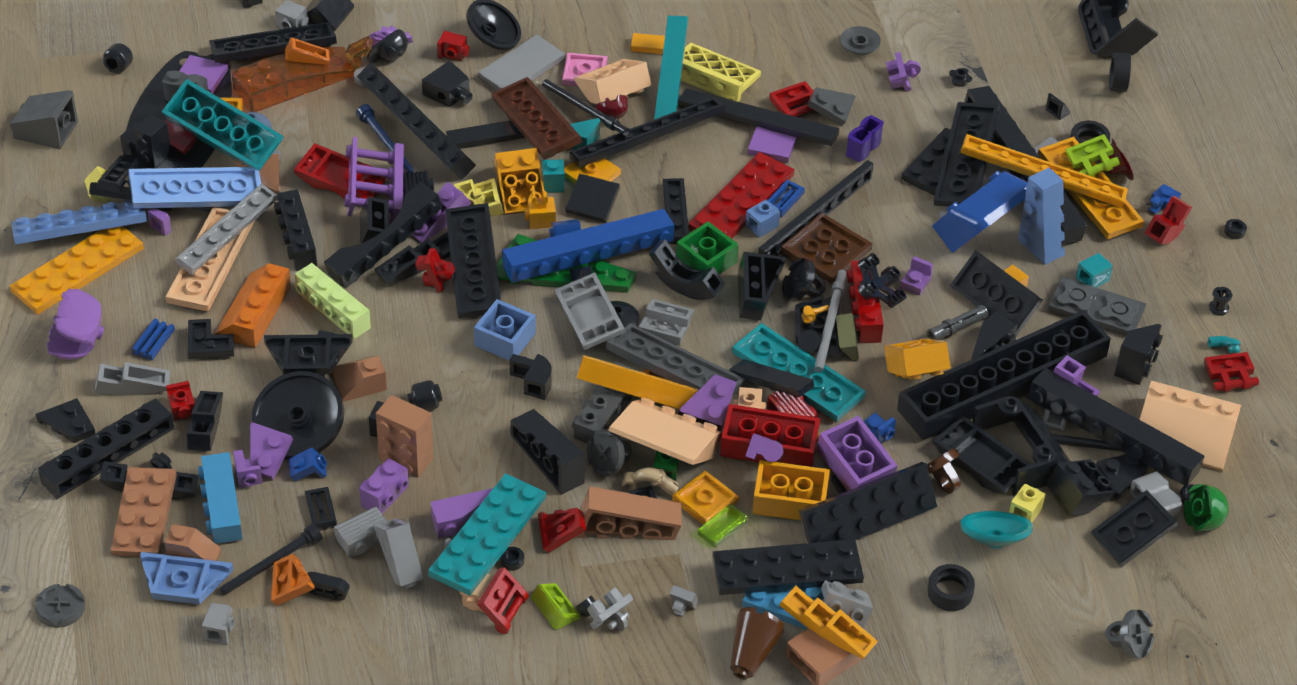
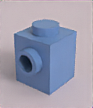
M764 200L746 211L745 226L760 238L779 227L780 211L776 206Z

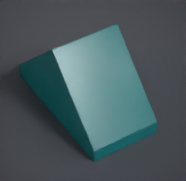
M599 118L570 124L580 135L582 141L572 147V149H578L594 143L600 137Z

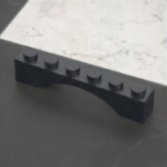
M420 182L405 194L399 214L383 232L364 243L340 248L324 261L328 275L344 288L356 282L362 274L373 268L380 259L387 256L392 249L404 242L416 229L421 228L428 219L435 216L442 209L439 195L424 183Z

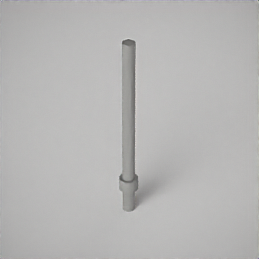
M844 270L838 271L836 281L832 284V297L814 370L818 373L823 372L840 298L845 291L846 271Z

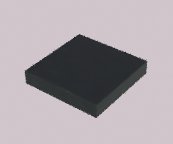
M579 173L565 208L566 213L607 223L619 192L620 184Z

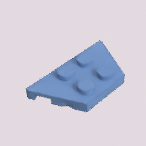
M141 552L140 554L152 599L200 605L233 572V563L147 552Z

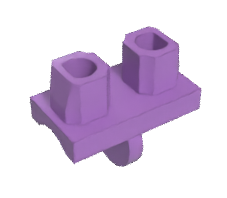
M901 52L895 53L896 60L886 62L892 88L896 89L904 86L905 92L910 91L911 86L908 77L915 78L920 73V64L912 60L905 64L903 63Z

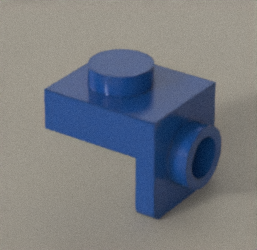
M313 448L289 459L290 477L294 481L300 480L314 472L321 478L327 476V461L322 454H319Z

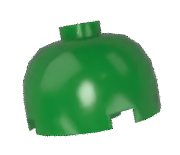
M1196 484L1190 488L1187 493L1191 494L1189 501L1185 500L1184 517L1187 525H1193L1194 529L1192 530L1202 532L1216 530L1222 526L1229 513V504L1225 494L1219 488L1208 484Z

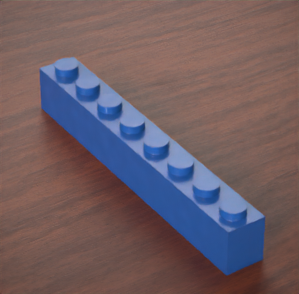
M660 209L502 250V267L511 282H517L656 246L660 240L665 239L667 242H671L674 237V223L666 211Z

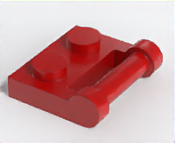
M806 81L769 94V100L780 113L797 117L815 111L808 107L807 104L792 110L789 109L809 101L813 90Z
M504 567L497 570L477 605L495 624V629L499 633L507 634L511 628V621L521 604L527 601L529 594ZM513 596L514 599L503 616L502 613Z

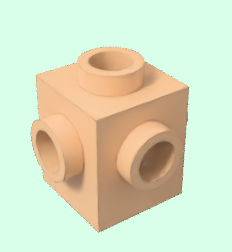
M739 387V399L734 400V405L765 409L766 402H761L762 389Z

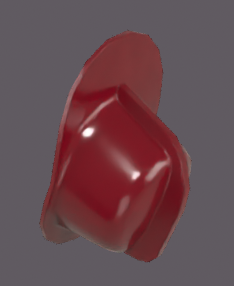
M1112 139L1110 145L1113 148V155L1108 157L1109 159L1117 157L1120 165L1114 166L1113 170L1107 171V173H1124L1132 181L1134 175L1125 155L1117 147L1114 139Z

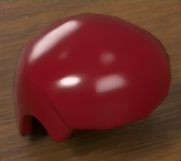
M617 95L616 100L613 102L606 98L605 101L599 102L596 105V109L609 117L613 116L619 120L627 112L628 99L625 95Z

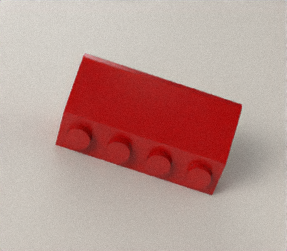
M729 404L721 437L720 456L759 462L760 460L768 461L760 454H757L756 459L746 457L749 444L755 433L775 440L783 446L782 457L774 462L813 467L821 418Z

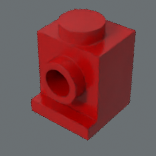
M444 31L437 42L438 59L445 57L462 62L464 57H467L469 54L470 46L467 45V36Z
M189 380L166 385L173 420L191 417L195 402Z

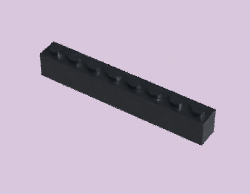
M372 62L356 76L461 180L476 166Z
M1045 368L1031 382L1028 399L1126 454H1131L1134 458L1140 459L1144 464L1185 487L1200 472L1205 458L1203 454Z

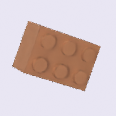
M391 395L376 412L379 459L385 462L390 458L406 467L408 474L419 477L433 460L431 413Z

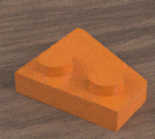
M290 554L274 562L271 602L275 605L283 604L314 589L310 577L297 556Z

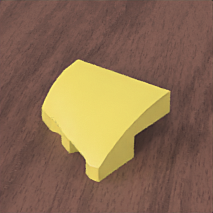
M495 178L474 184L472 179L454 184L472 202L471 205L488 203L491 216L504 214Z

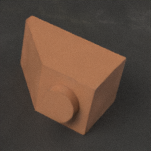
M172 524L164 542L166 555L217 561L221 552V547L196 528Z

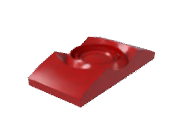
M314 143L294 168V174L315 189H328L337 193L345 200V195L348 194L349 158ZM357 161V165L370 166L360 161ZM356 173V181L382 185L387 181V177ZM356 190L357 198L367 199L368 196L375 197L377 192Z

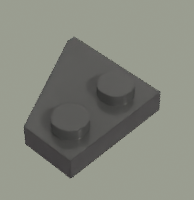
M815 88L807 106L843 126L856 96Z

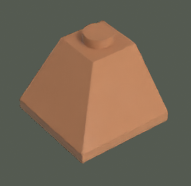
M373 355L336 365L331 372L343 402L387 390L386 371L379 356Z

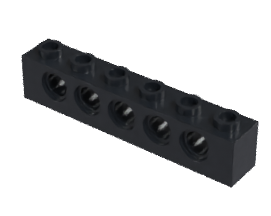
M156 398L143 404L140 408L123 416L118 421L104 427L101 431L38 467L41 483L56 499H59L99 475L104 461L119 463L174 430L172 414Z

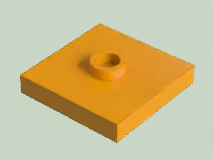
M605 158L580 168L574 162H571L564 167V177L574 184L579 173L613 181L621 175V169Z

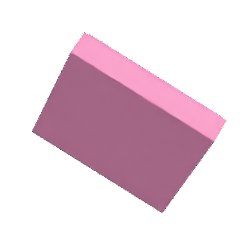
M567 53L562 85L578 86L574 77L606 66L608 56Z

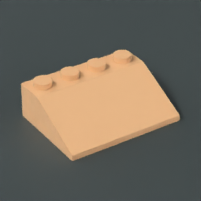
M1151 380L1140 420L1205 456L1202 463L1203 467L1223 472L1241 405Z
M648 398L632 401L608 430L692 465L714 459L722 437V432L717 430L716 425L704 422V424L698 423L695 417L683 414V416L675 413V409L668 406L658 407L654 405L655 402Z

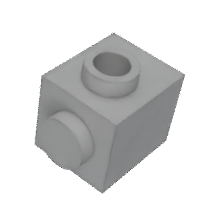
M286 0L275 11L276 25L282 29L308 24L307 8L289 0Z

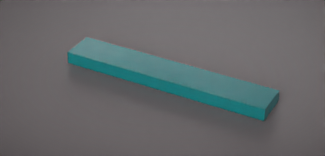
M668 15L654 120L677 111L688 16Z

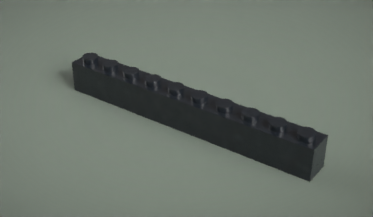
M990 86L967 90L964 100L966 103L999 105L1000 111L992 143L1040 159L1036 150L1028 142L1026 136L1021 132ZM1008 169L1010 174L1028 182L1030 176ZM1064 190V204L1060 208L1064 214L1061 231L1064 232L1065 240L1061 241V245L1082 241L1087 227L1085 220L1082 219Z

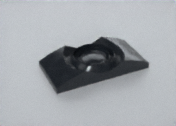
M965 416L960 417L933 439L934 446L942 455L952 448H956L959 456L950 461V463L964 468L973 475L982 487L1004 495L1014 487L1017 469L1031 465V463Z

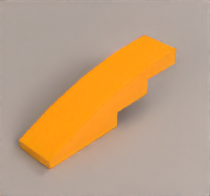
M797 586L779 604L781 608L813 632L861 659H864L878 642L842 610L836 613L818 597L813 601Z

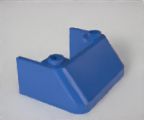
M998 170L988 178L990 180L988 184L960 204L955 202L946 209L948 213L934 223L932 227L953 253L1025 199L1028 182L1005 171L1000 173Z

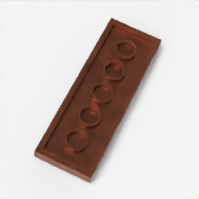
M528 77L491 93L493 101L534 148H537L538 153L544 160L582 142L576 130Z

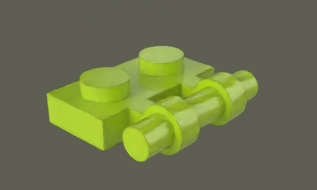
M1105 134L1065 149L1066 156L1073 168L1083 167L1084 170L1079 172L1095 177V174L1104 170L1107 172L1113 170L1114 166L1120 165L1117 157L1112 159L1108 157L1113 155V148ZM1097 160H1100V161H1101V163H1099V164H1097V165H1094V166H1092V165L1090 164V163L1095 162V161H1097Z

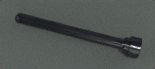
M313 523L303 529L304 532L301 533L299 538L221 586V593L224 595L230 593L274 565V562L290 555L306 544L315 545L323 539L320 530Z

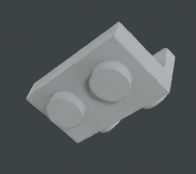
M824 581L821 587L824 597L823 602L836 613L842 610L859 626L864 628L873 610L868 594L859 589H855V591L848 589L840 582L834 581L831 583Z

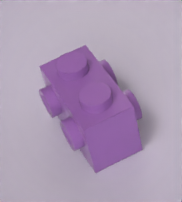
M390 458L382 465H379L374 474L360 485L361 506L367 510L377 506L380 513L383 514L409 487L408 469Z

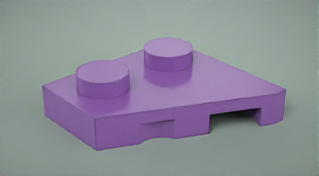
M713 375L679 411L722 426L737 382Z

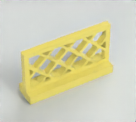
M689 43L685 47L681 81L722 98L739 102L741 94L761 76V71L696 44ZM694 51L698 54H690V52ZM711 67H720V69H712ZM729 74H738V76H730Z

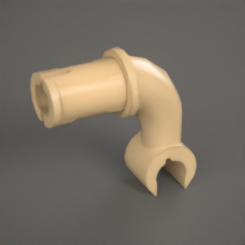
M647 467L635 473H624L621 485L623 487L629 484V492L637 489L638 483L647 481L651 482L653 486L660 487L671 496L677 492L679 483L667 476L663 469Z

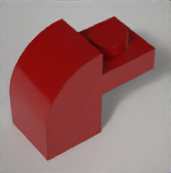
M1172 196L1162 215L1153 216L1144 234L1160 244H1169L1185 228L1186 225L1183 223L1190 213L1192 206L1176 196Z

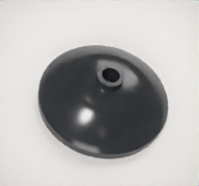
M476 0L468 7L466 12L467 23L472 33L482 43L499 50L512 49L518 44L521 39L520 25L515 16L503 5L492 0Z

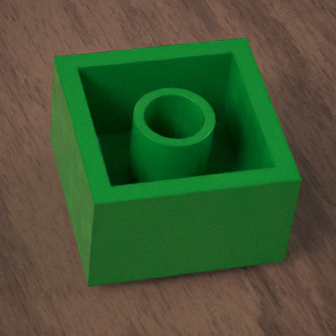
M706 222L677 241L676 255L691 268L703 270L714 267L720 275L737 263L739 244L710 222Z

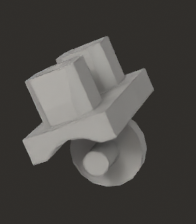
M615 587L603 597L610 606L608 609L600 599L587 608V611L593 618V621L589 624L593 630L610 619V622L607 624L610 630L616 628L619 631H623L628 626L627 618H629V613L627 611L621 613L620 611L633 600V597L630 593L624 597Z

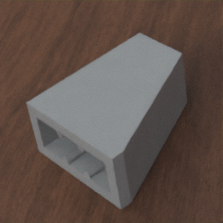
M396 518L374 525L394 583L403 586V588L416 586L417 581L424 578L409 523Z

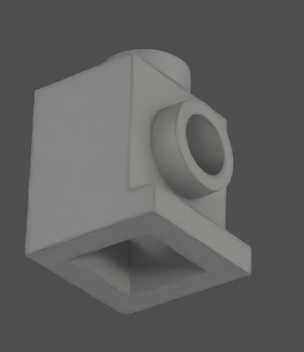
M210 604L202 624L204 641L228 645V631L231 632L234 626V617L231 616L232 607L227 604Z

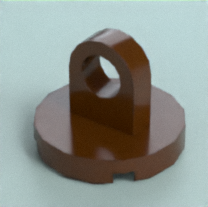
M952 448L927 464L929 474L932 473L941 489L948 494L958 490L961 485L957 473L950 464V461L959 456L956 448Z

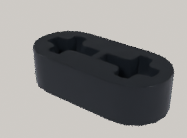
M318 572L307 573L314 585V589L308 593L336 601H342L346 598L350 589L347 581Z

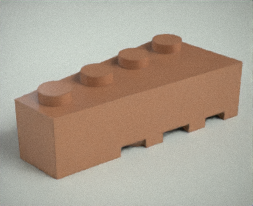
M589 486L580 508L584 514L586 531L579 534L577 538H585V534H597V538H607V535H622L621 539H631V537L636 535H642L644 539L675 540L682 525L681 503Z

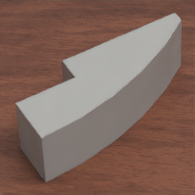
M128 362L124 363L123 368L100 364L96 374L95 393L143 395L167 391L166 385H169L170 370Z

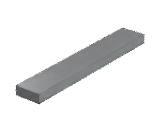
M261 183L176 257L175 263L193 275L276 202L277 194Z

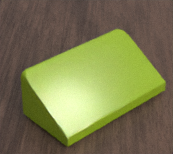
M556 583L538 584L531 599L554 630L580 619V614Z

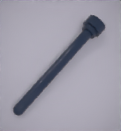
M368 104L361 105L356 110V116L361 122L368 123L387 149L393 151L395 144L375 120L374 110ZM403 156L404 171L406 173L414 172L413 167Z

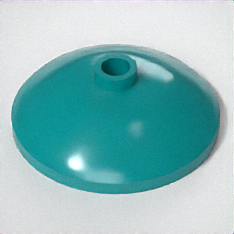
M1002 511L971 513L961 519L960 525L962 531L968 537L994 549L1018 543L1026 539L1033 530V524L1027 518Z

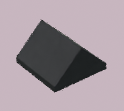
M313 0L307 7L308 23L330 22L333 31H336L354 9V4L350 0Z

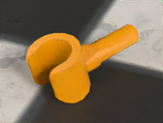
M829 305L813 309L811 306H805L803 309L804 313L801 315L805 323H812L816 319V314L829 310Z

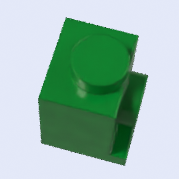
M656 450L653 468L672 472V474H665L676 481L679 459Z

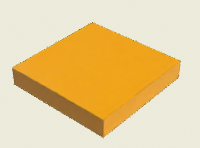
M703 471L673 494L672 501L681 503L682 509L707 527L739 502V496L707 471Z

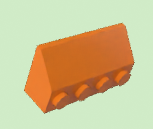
M268 263L251 272L214 335L234 334V343L256 348L291 288L289 268Z

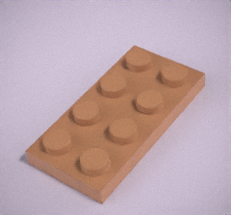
M128 467L111 546L112 555L141 557V552L161 554L177 475L175 469Z

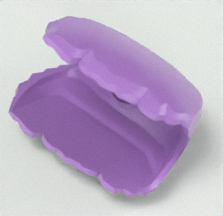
M68 289L67 292L62 293L63 300L59 303L57 315L53 318L54 324L49 331L47 348L49 354L57 356L59 359L72 360L86 356L94 348L96 339L101 340L104 327L100 326L102 319L100 303L93 296L79 289Z

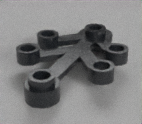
M871 253L858 262L863 278L858 286V291L866 300L878 298L890 308H894L904 301L907 296L901 288L894 291L885 284L887 283L892 286L901 276L900 271L895 266H888L881 271V276L879 277L876 266L880 263V260L876 254Z

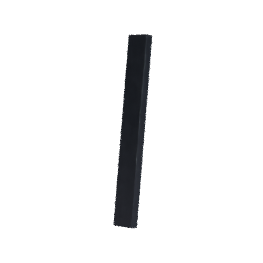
M688 88L684 90L678 99V106L686 108L715 97L725 105V112L716 115L718 117L762 127L832 146L839 135V128Z
M713 97L629 129L630 131L627 136L618 133L570 151L569 157L580 168L724 113L725 105Z
M869 160L864 162L760 246L758 254L778 256L781 253V246L821 212L828 215L872 179L873 163Z

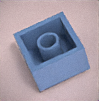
M496 299L474 327V346L510 360L512 354L519 355L536 334V315Z

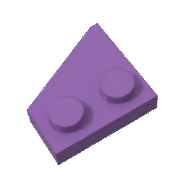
M251 422L250 467L259 465L261 475L274 480L293 441L292 436Z

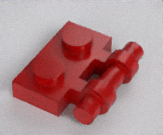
M1248 352L1204 358L1203 364L1210 380H1220L1219 382H1213L1214 391L1230 392L1235 388L1245 390L1250 389L1251 386L1259 385L1258 377H1249V375L1254 373L1255 368ZM1237 376L1239 377V379H1235V380H1230V378H1229V377H1237Z

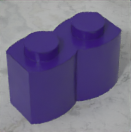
M872 115L864 118L860 126L854 128L848 135L846 156L857 162L865 160L869 156L870 151L876 149L881 143L884 121Z

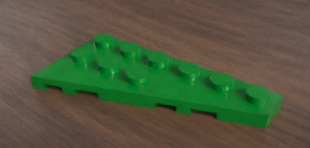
M517 233L508 248L538 240ZM501 258L497 264L498 280H508L509 284H518V281L512 283L502 267ZM598 260L520 281L530 282L533 286L560 288L572 282L569 270L590 265L592 273H596L605 291L628 293L637 279V272Z

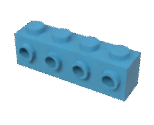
M230 453L201 456L202 466H198L199 479L205 481V484H200L202 498H207L208 501L203 502L205 517L210 516V520L206 521L207 534L213 535V542L215 544L243 540Z

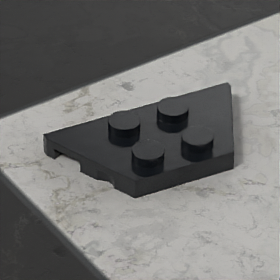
M817 297L808 302L804 301L795 304L796 344H798L800 334L806 330H813L822 338L828 310L816 314V319L812 323H805L801 315L804 313L803 309L807 305L811 306L812 309L825 305L830 306L831 297L825 299ZM840 302L837 310V315H840ZM835 319L827 356L841 360L837 321Z
M352 334L264 335V343L283 375L297 371L330 374L353 343Z

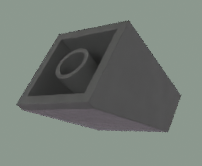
M66 90L29 96L25 103L21 105L17 115L11 120L10 127L13 131L14 139L61 149L78 123L73 91Z

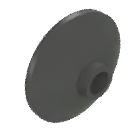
M863 26L848 28L840 37L842 47L858 55L875 52L881 42L877 32Z

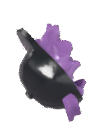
M392 25L389 28L383 26L380 29L381 31L370 33L364 47H366L365 50L368 52L367 60L369 63H375L380 59L391 62L400 58L406 52L408 44L413 43L409 32L405 33L401 29L397 30Z

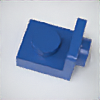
M874 413L863 421L880 444L885 440H890L895 434L896 420L893 417L885 421Z

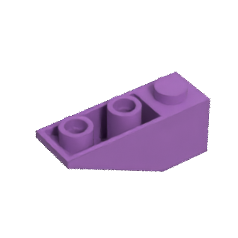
M448 181L437 193L442 209L435 216L428 219L421 228L416 229L411 234L421 243L447 227L445 209L469 206L472 203L462 191Z

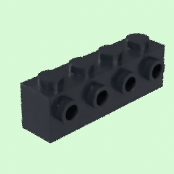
M298 189L277 193V202H274V209L276 215H280L278 222L280 230H284L282 232L284 244L289 246L287 247L289 260H293L296 271L303 269L311 263L317 267L316 248Z

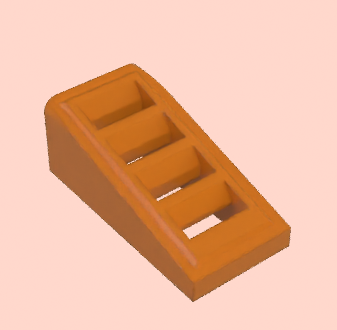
M290 38L285 49L287 61L329 65L330 55L328 49Z

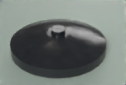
M291 372L274 379L260 392L252 409L251 421L291 435L293 441L284 458L290 459L310 448L320 453L336 439L344 421V404L338 390L327 378L313 372Z

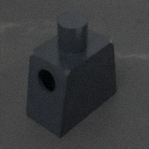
M451 61L446 62L422 79V95L447 107L454 105L459 100L468 104L473 97L470 92L468 76Z

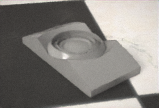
M596 273L555 289L566 317L570 321L584 350L626 332Z

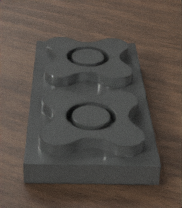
M1062 277L1049 304L1048 311L1069 317L1085 310L1101 328L1126 336L1129 330L1137 329L1146 308V303Z

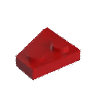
M571 508L566 511L555 510L554 514L538 513L542 546L548 553L586 531L583 511L578 508Z

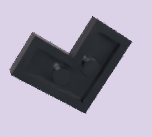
M211 319L188 320L189 359L234 356V334L212 335Z

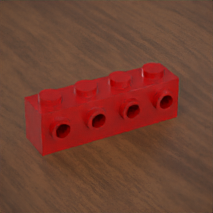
M851 261L850 270L846 271L847 283H850L849 299L853 301L851 303L852 315H855L854 324L855 331L858 333L859 343H881L884 323L880 299L866 300L861 296L858 286L863 278L858 266L859 261Z

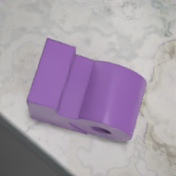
M754 433L746 457L756 459L757 454H760L766 460L774 462L782 457L784 450L779 442Z

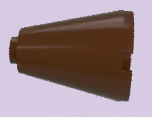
M752 607L740 609L737 615L730 665L734 676L743 680L752 678L784 633V624L778 617L766 611L763 612V615L755 613L756 608Z

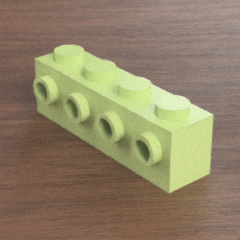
M313 263L295 273L296 292L346 334H352V338L355 339L371 329L370 310Z

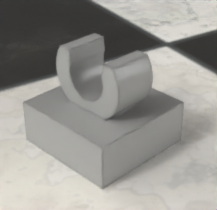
M673 585L670 592L671 599L674 602L672 607L673 613L683 617L687 607L695 610L698 603L697 595Z

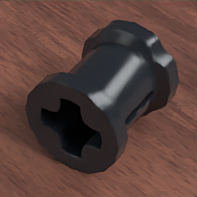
M1216 287L1212 293L1214 298L1209 304V310L1215 315L1223 316L1229 311L1228 302L1232 299L1233 294L1227 287Z

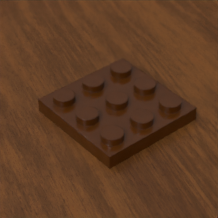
M821 212L781 246V253L794 261L799 258L812 261L815 266V274L832 284L836 281L838 271L849 270L851 261H859L872 250L873 243Z

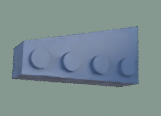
M1050 168L1038 172L1028 179L1018 234L1020 243L1026 246L1044 265L1065 255V248L1061 247V241L1065 240L1064 232L1061 231L1064 214L1060 208L1064 204L1063 180Z

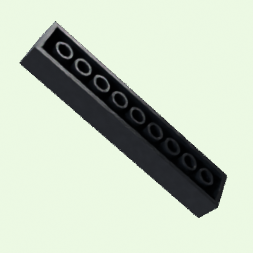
M1082 310L947 370L944 374L936 375L900 391L897 410L922 440H925L944 431L962 416L968 419L973 418L975 406L1007 396L1017 398L1028 393L1031 382L1045 368L1054 372L1055 367L1067 355L1084 366L1107 357L1111 338L1085 310Z

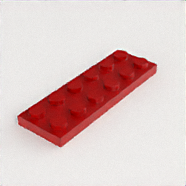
M759 152L690 221L688 225L689 230L694 231L706 222H710L733 239L746 224V211L762 201L768 200L786 180H790L794 176L795 169Z

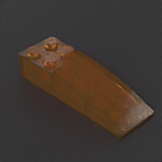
M322 47L329 50V65L287 61L284 53L233 70L231 75L233 90L239 98L243 99L245 107L249 112H258L354 77V72L360 67L345 47Z

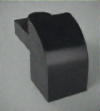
M512 354L509 360L510 375L524 379V394L545 400L552 386V367L550 362L540 354H537L534 360Z

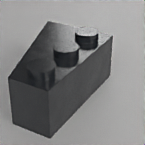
M743 252L738 268L739 318L762 319L781 276L786 257Z

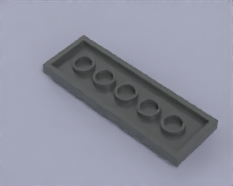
M631 323L625 327V333L607 341L606 349L615 355L623 357L635 365L644 367L654 374L678 384L699 390L713 375H718L737 382L733 395L739 391V387L744 386V378Z

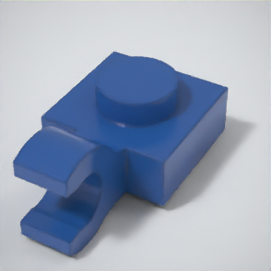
M1163 184L1152 194L1150 200L1152 206L1148 208V211L1157 214L1161 208H1166L1172 196L1180 199L1181 193Z

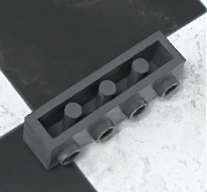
M617 362L614 363L615 365H619V366H622V367H625V368H629V369L638 371V370H636V369L630 368V367L625 366V365H623V364H620V363H617ZM596 385L593 396L590 400L587 399L585 401L580 415H576L572 422L574 438L588 443L590 437L594 436V432L609 429L613 422L621 415L633 395Z

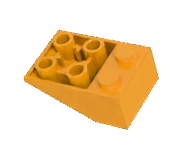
M537 148L495 153L493 162L504 213L524 212V208H528V199H531L532 192H535V197L537 198L543 196L544 185Z

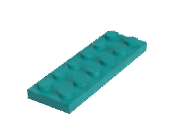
M762 323L732 347V353L742 360H749L813 379L814 387L802 395L804 401L835 422H838L865 398L866 391L827 365L824 364L823 372H816L814 370L815 357Z
M505 473L428 570L429 577L471 596L544 502L546 492Z

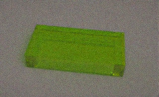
M729 504L699 528L698 535L716 548L747 523L748 516L732 504Z

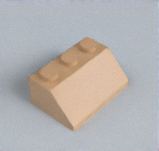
M622 59L574 77L576 84L589 102L595 104L605 101L606 98H609L610 101L615 100L617 95L628 97L630 93H641L644 91V88L651 86L647 63L630 59Z

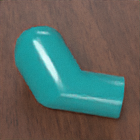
M1228 336L1208 337L1207 343L1209 348L1228 347L1230 354L1239 353L1241 350V343L1238 339Z

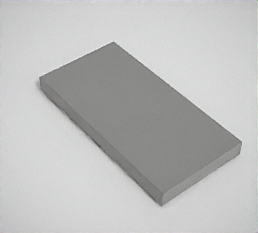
M535 35L479 71L478 77L498 91L526 77L531 81L565 60V53L540 36Z

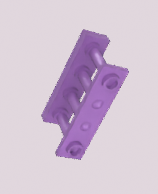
M353 137L351 145H347L346 157L349 158L348 194L345 195L344 207H348L347 216L352 217L355 206L363 207L366 199L356 197V190L384 193L390 196V200H388L390 222L395 220L403 205L404 144L395 143L393 151L386 153L357 148V137ZM357 157L388 161L391 167L385 169L357 165ZM356 173L387 177V180H391V184L382 185L356 181Z

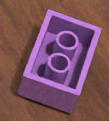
M859 416L819 434L817 451L847 491L897 471L898 465Z

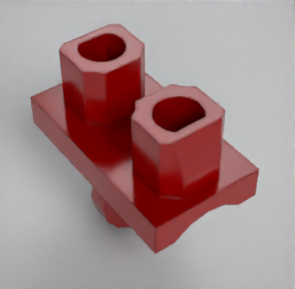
M429 248L428 254L418 256L415 263L417 270H427L423 274V283L425 286H434L436 292H443V283L451 279V275L455 271L452 262H445V260L440 259L436 248Z

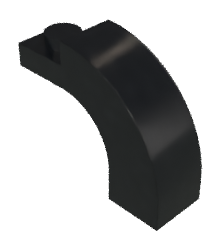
M665 239L660 240L649 253V256L658 267L655 272L658 278L670 289L686 297L697 300L715 298L725 285L714 267L698 270L683 263Z

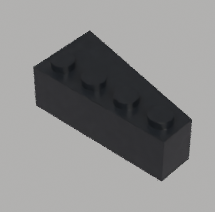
M535 409L510 420V435L560 495L585 483V453Z

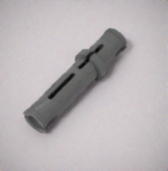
M980 305L951 320H943L942 324L928 329L927 336L929 339L935 340L945 336L951 337L956 334V331L987 318L988 311L984 305Z

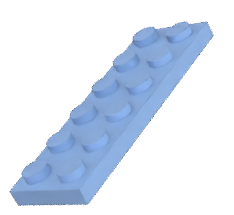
M251 167L129 169L128 172L133 208L236 206L261 184L259 171Z

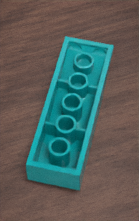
M187 78L162 110L168 121L189 131L198 140L258 171L261 170L284 139V136Z

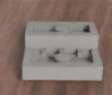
M652 299L646 308L645 317L640 323L639 328L672 344L680 345L691 323L694 309Z

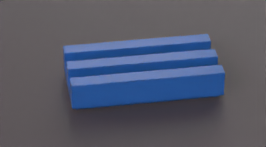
M786 180L767 201L778 208L782 218L803 196L805 188ZM782 196V199L775 205L774 203Z
M154 318L132 347V353L153 361L175 331L174 325L170 324L167 326L166 322L162 321L159 323V320ZM162 331H164V333L157 341L158 336L161 334Z

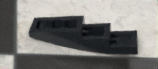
M448 232L433 242L426 239L415 248L408 245L375 268V272L387 284H391L425 271L417 270L415 263L418 256L428 254L429 248H436L441 260L447 259L451 256Z

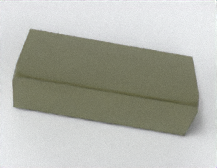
M852 313L837 315L836 321L840 349L852 360L858 361L854 316Z

